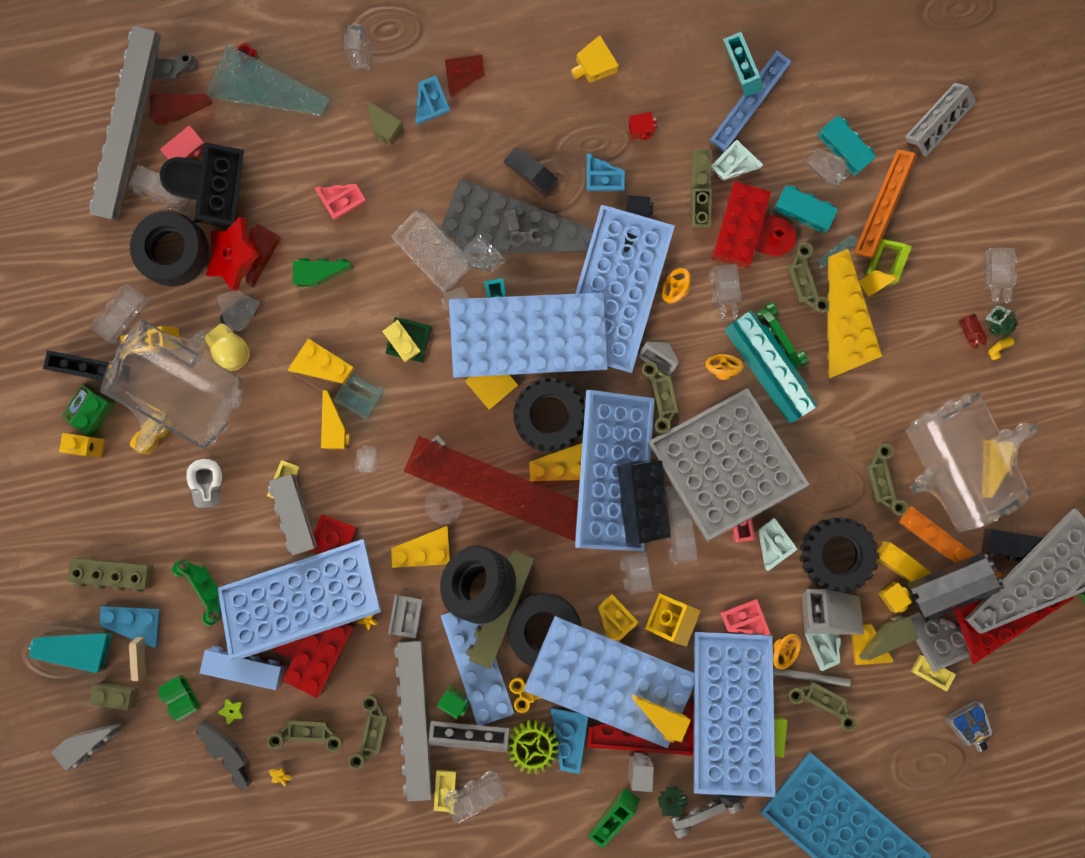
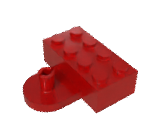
M734 181L730 189L711 259L748 269L752 263L754 252L779 257L792 249L796 240L793 226L785 219L765 214L771 191Z
M347 623L272 648L275 652L292 660L282 681L315 698L321 696L356 625Z

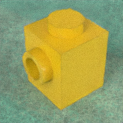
M892 582L877 592L889 610L894 613L906 611L909 608L908 605L912 603L908 590L904 586L901 587L897 582Z

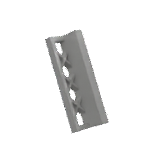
M954 83L905 136L908 143L918 146L922 156L927 157L976 103L969 86ZM967 98L968 102L962 107L963 100ZM955 110L953 119L949 121L951 113ZM943 124L941 132L937 134L938 127ZM930 138L929 145L925 148L924 143Z

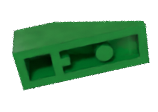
M624 788L612 801L587 837L601 848H604L636 813L640 799Z

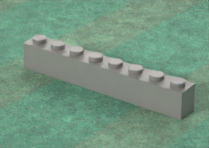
M423 640L399 641L397 646H395L394 652L395 658H398L399 666H396V677H400V685H397V696L401 697V705H398L399 717H402V724L399 726L400 737L403 736L404 744H401V756H405V764H402V775L406 776V784H403L404 796H407V802L431 800L433 792Z

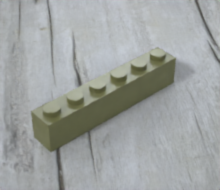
M514 550L505 556L512 564L516 576V590L513 600L506 611L497 619L489 623H482L481 627L477 626L474 637H476L475 644H470L466 654L469 656V661L489 669L493 665L534 561V558Z

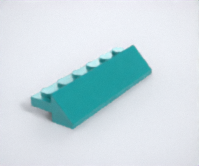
M752 310L724 329L788 424L798 420L818 406L807 391L809 387L767 326H762Z

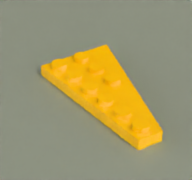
M847 249L828 257V378L882 357L852 258Z

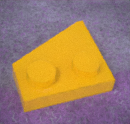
M613 594L598 606L606 636L617 642L639 623Z
M863 624V635L852 634L855 665L893 662L889 652L871 660L860 659L859 655L877 633L871 624Z

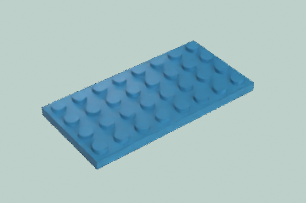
M811 752L806 754L777 789L775 797H771L760 810L763 816L812 858L932 857Z

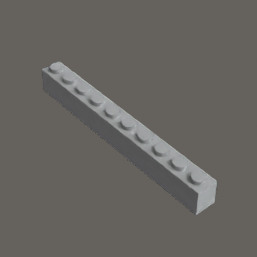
M133 26L132 31L128 34L129 44L124 52V66L119 73L120 83L115 91V104L111 108V122L106 129L107 139L102 147L103 156L102 161L98 165L99 174L97 181L93 185L94 195L89 203V214L119 221L162 37L155 31Z

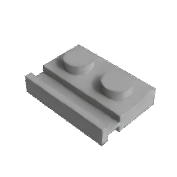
M395 595L388 634L417 638L423 599Z

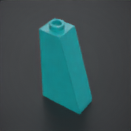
M103 632L37 637L29 645V658L99 673L104 671L113 633Z

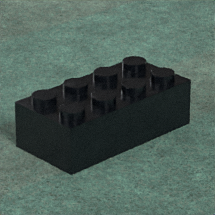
M646 460L617 465L626 543L642 544L670 538L671 533L662 460Z

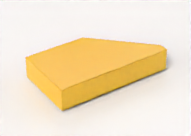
M874 270L859 280V284L867 296L870 297L897 279L898 276Z

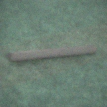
M773 667V675L847 687L851 685V679L789 669L780 670Z

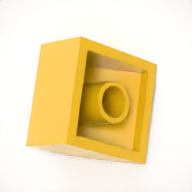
M659 593L645 629L671 642L687 647L701 610Z

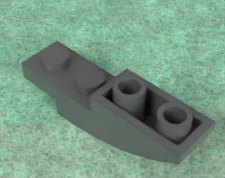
M206 721L195 726L197 728L196 733L206 744L208 755L213 757L214 760L219 757L223 758L222 763L231 772L232 781L236 787L242 790L249 786L252 781L243 767L249 760L237 743L213 724Z

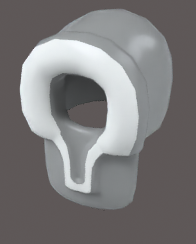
M211 459L195 460L186 470L187 485L192 492L195 507L208 508L219 505L221 500L220 488L223 481L221 467L216 461Z

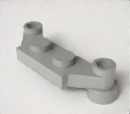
M738 797L732 808L714 799L708 802L707 807L703 809L697 807L689 811V815L685 817L678 814L670 819L675 828L674 833L676 837L681 838L691 833L689 826H694L727 809L730 814L742 810L744 806Z

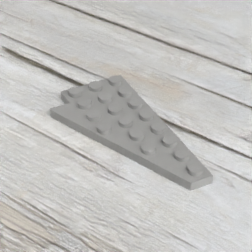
M1072 509L1002 580L1004 588L1000 590L1001 592L984 598L965 618L978 633L982 634L1085 591V518L1077 509Z

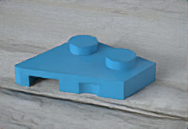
M436 75L418 82L417 114L415 118L417 125L451 112Z
M587 154L586 191L624 192L625 171L611 166L608 162L594 158L591 154Z

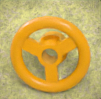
M677 268L665 278L661 288V295L665 302H678L689 293L691 275L687 269ZM678 274H684L685 276L681 280H676L674 277ZM671 283V291L668 296L667 287Z
M727 354L711 356L705 362L707 370L721 380L730 379L731 376L741 373L744 368V364L739 358ZM720 360L719 364L711 365L712 362ZM727 360L736 363L738 366L730 364Z
M789 634L774 643L773 663L777 669H787L798 658L801 650V639L798 635ZM779 656L784 658L783 664L779 663Z

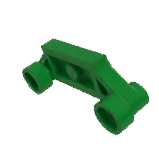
M771 301L766 304L765 308L756 313L760 322L765 321L767 323L769 331L777 339L779 345L796 369L809 364L810 362L802 350L796 353L780 324L774 318L779 315L774 303Z
M184 559L175 562L171 567L172 574L175 577L186 576L206 609V612L201 617L202 623L208 627L213 626L217 623L220 616V600L216 583L204 565L200 567Z

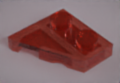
M482 55L445 60L450 97L455 96V93L464 87L470 86L473 81L485 76Z

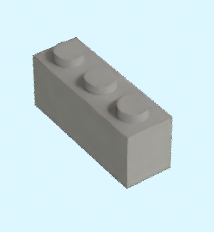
M640 751L629 754L628 779L632 791L652 792L654 767L649 755Z

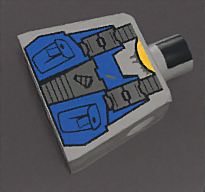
M975 700L943 717L963 744L967 746L974 744L978 752L989 748L985 738L992 735V729L982 703Z

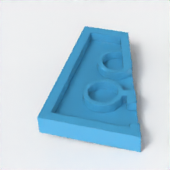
M101 606L99 626L133 640L137 637H144V644L158 648L161 609Z
M551 707L554 733L557 735L556 740L559 741L557 749H559L560 770L580 774L589 717L575 711Z

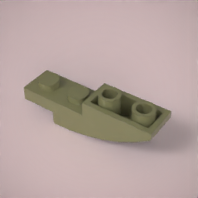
M692 150L690 170L692 227H711L712 150Z

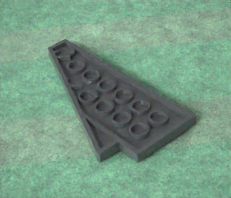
M460 179L439 231L456 238L451 251L452 256L588 252L594 229ZM517 210L521 226L519 232L529 233L531 229L537 228L539 230L538 233L532 234V237L534 239L540 238L541 241L538 244L528 242L527 245H522L519 248L512 247L509 242L511 233L508 232L504 213Z

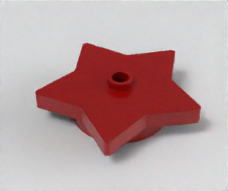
M241 217L226 231L210 232L213 254L206 271V276L222 277L228 287L235 291L239 290L242 277L250 271L254 260L259 256L252 239L247 234V221Z

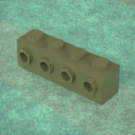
M71 558L67 582H73L74 586L86 587V584H93V588L105 589L106 586H113V590H125V587L132 588L133 592H144V589L151 588L153 565Z

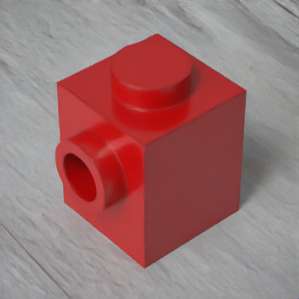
M651 112L629 116L628 126L631 140L639 138L640 140H647L654 135L655 129H657V121L655 117L652 118Z

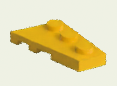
M307 339L288 371L346 384L356 368L312 340Z
M582 443L529 462L530 481L580 480Z
M448 526L391 548L392 568L447 564L450 561Z

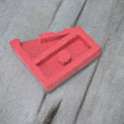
M357 184L315 188L334 221L367 202Z
M757 599L720 612L728 632L770 635Z

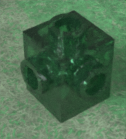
M997 304L985 318L989 331L995 336L1000 335L1004 338H1007L1014 332L1018 325L1015 313Z
M677 786L666 787V791H660L661 796H658L659 808H662L663 816L686 815L685 806L688 805L687 795L684 794L683 790H678Z

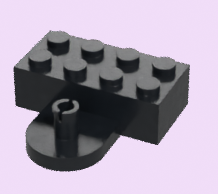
M205 142L202 161L184 157H173L167 160L160 169V183L164 190L173 196L196 200L194 222L229 228L235 222L244 150Z

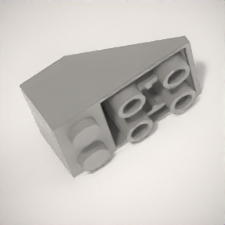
M826 589L805 590L802 595L805 634H864L860 596Z
M119 722L75 734L65 739L51 754L65 770L72 767L76 769L81 764L83 765L92 758L91 755L101 750L108 740L116 737L121 732L120 728L125 723Z

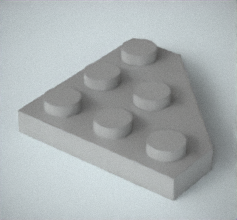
M920 612L909 616L919 638L916 642L933 673L970 657L961 628L957 627L956 624L942 618H935L925 622Z

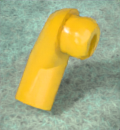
M1009 336L999 340L989 349L988 355L991 356L992 360L1001 358L1002 355L999 351L1014 345V339Z

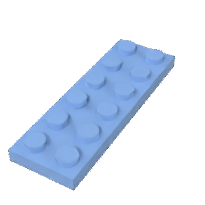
M451 612L441 615L477 725L482 726L515 714L496 657L491 669L469 661V656L466 655L470 644H475L476 637H474L477 626L481 627L482 624L468 622L456 617Z

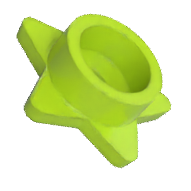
M229 699L225 700V708L221 709L218 713L226 717L227 724H231L234 719L243 718L241 713L242 702L232 703Z

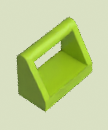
M882 239L874 259H871L866 275L876 269L883 248L886 246L898 251L889 273L890 275L898 276L897 279L889 283L894 285L900 279L912 246Z

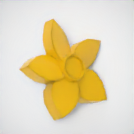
M373 615L357 621L359 624H365L367 630L371 628V624H378L376 620L372 619Z
M283 768L279 771L277 769H270L269 771L273 777V783L281 782L283 786H286V780L292 779L291 776L284 775L285 770Z

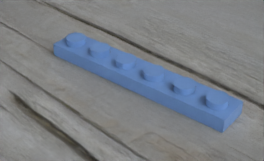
M776 50L759 73L763 90L746 97L743 95L709 142L725 152L792 61Z

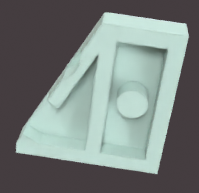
M736 140L711 165V170L722 181H726L758 170L763 164Z
M772 518L758 529L766 571L772 569L797 550L775 518Z
M805 634L820 671L840 663L839 647L841 645V638H839V634Z

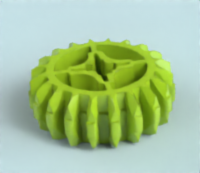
M528 720L527 727L520 723L521 730L515 727L513 731L516 735H509V738L513 740L508 741V746L512 748L507 749V753L513 754L509 757V760H516L514 763L515 768L521 764V772L524 771L525 767L528 768V774H531V769H535V774H538V768L540 767L545 772V764L552 767L550 759L553 761L557 759L552 754L559 753V749L554 747L559 745V741H552L557 735L556 733L549 735L552 728L549 727L544 730L546 726L544 722L541 724V727H538V720H535L534 726H531V721ZM536 732L531 739L521 738L526 733ZM542 735L548 741L549 751L544 750V747L539 743ZM536 741V748L538 749H533L529 754L530 746L527 745L532 746ZM517 743L521 744V747L526 750L524 759L517 751ZM535 755L544 756L539 761L529 762Z

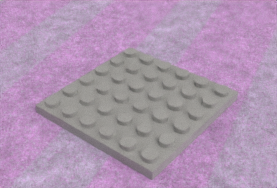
M748 388L648 442V446L656 459L662 460L665 474L706 542L717 538L810 485Z

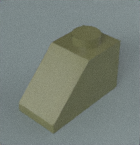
M369 102L367 106L376 140L384 145L388 143L392 146L403 129L402 122Z

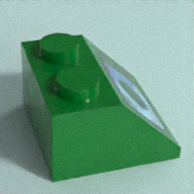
M82 384L62 414V417L82 433L95 436L115 406V403Z

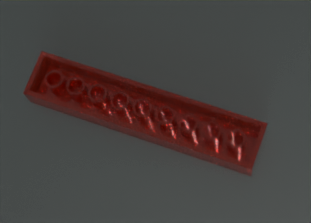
M418 436L405 467V473L575 542L578 513L577 500Z

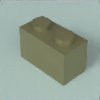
M106 682L96 683L92 685L89 705L128 711L136 706L138 687Z

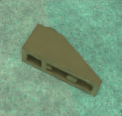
M901 614L892 616L890 618L891 621L883 624L859 655L860 659H874L919 639L911 617H902Z

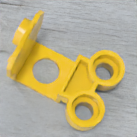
M515 677L510 682V690L515 694H519L520 697L515 700L514 707L517 712L525 713L528 711L530 703L541 699V697L524 691L526 683L522 678ZM517 681L520 682L521 687L515 688L514 683ZM519 701H525L526 705L520 707L518 705Z

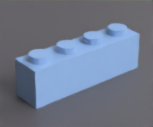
M212 646V648L204 651L200 674L272 690L280 688L285 665L280 664V661L277 659H268L266 661L262 660L259 655H251L232 662L229 660L228 652L223 651L224 648Z

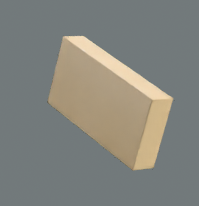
M137 637L129 643L132 681H139L146 675L144 637Z

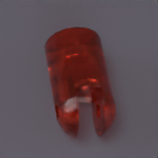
M976 314L969 315L958 321L971 347L979 348L976 337H978L983 346L986 345L987 336Z

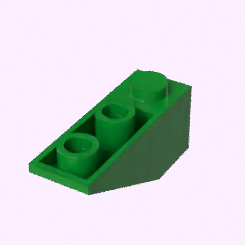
M299 258V261H293L292 284L295 287H317L353 269V265L347 259H337V262H329V259L320 258L318 261Z

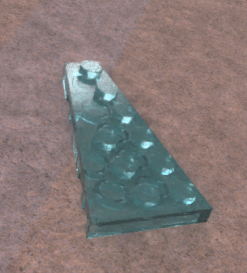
M228 44L204 96L322 116L331 99Z

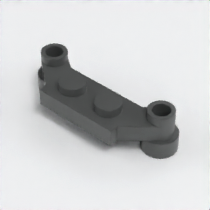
M186 52L182 53L178 59H156L151 80H179V76L186 70L190 72L196 70L198 61L193 55Z

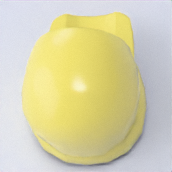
M219 324L206 334L205 340L211 348V355L221 368L234 371L242 368L250 358L248 345L225 324Z

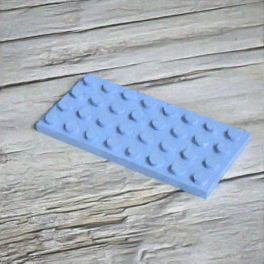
M601 205L575 294L603 293L607 366L632 373L675 226ZM627 233L633 234L637 236V238L630 239L627 236ZM625 237L628 241L634 242L632 246L625 244ZM624 247H630V250L624 252Z
M603 293L449 299L453 378L607 370Z
M586 390L575 540L576 548L644 551L645 543H626L617 465L650 460L651 449L648 446V442L652 440L655 398Z
M364 539L218 588L229 660L232 662L382 612Z
M554 616L524 691L668 748L670 742L663 738L664 735L655 727L631 696L632 694L682 714L694 686L695 674Z
M695 632L694 794L775 797L772 635Z

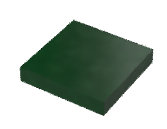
M394 317L393 323L398 320L421 351L410 360L423 363L432 326ZM388 341L385 354L401 358L390 341Z

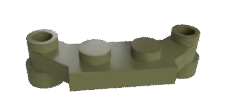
M805 242L797 247L792 265L788 266L787 269L798 302H803L814 309L816 313H825L829 310V301L826 297L818 296L807 263V259L813 253V247Z
M649 361L643 365L642 373L651 380L659 414V419L654 424L655 430L663 434L669 431L670 422L674 414L679 412L670 375H664L658 370L654 362ZM646 368H651L652 373H647ZM659 423L665 425L663 430L659 428Z
M881 444L876 448L870 465H866L875 503L884 505L893 514L902 516L908 510V505L905 501L896 499L887 465V459L893 456L894 449L890 444Z
M812 681L809 685L788 689L787 696L792 703L800 704L803 700H806L837 716L844 730L853 731L856 729L857 720L848 710L846 705L847 699ZM794 692H797V695L795 697H792V694Z
M367 695L362 700V708L368 712L360 750L352 754L348 760V764L353 770L361 769L365 761L374 754H380L388 715L384 714L375 695ZM369 699L374 701L373 705L369 704ZM355 757L360 758L361 762H357Z
M288 720L284 728L271 734L267 739L268 746L274 750L279 749L285 741L326 743L327 750L333 753L339 751L343 745L342 737L337 735L328 726L327 721ZM275 737H278L280 742H277ZM333 740H336L338 742V745H335L333 743Z

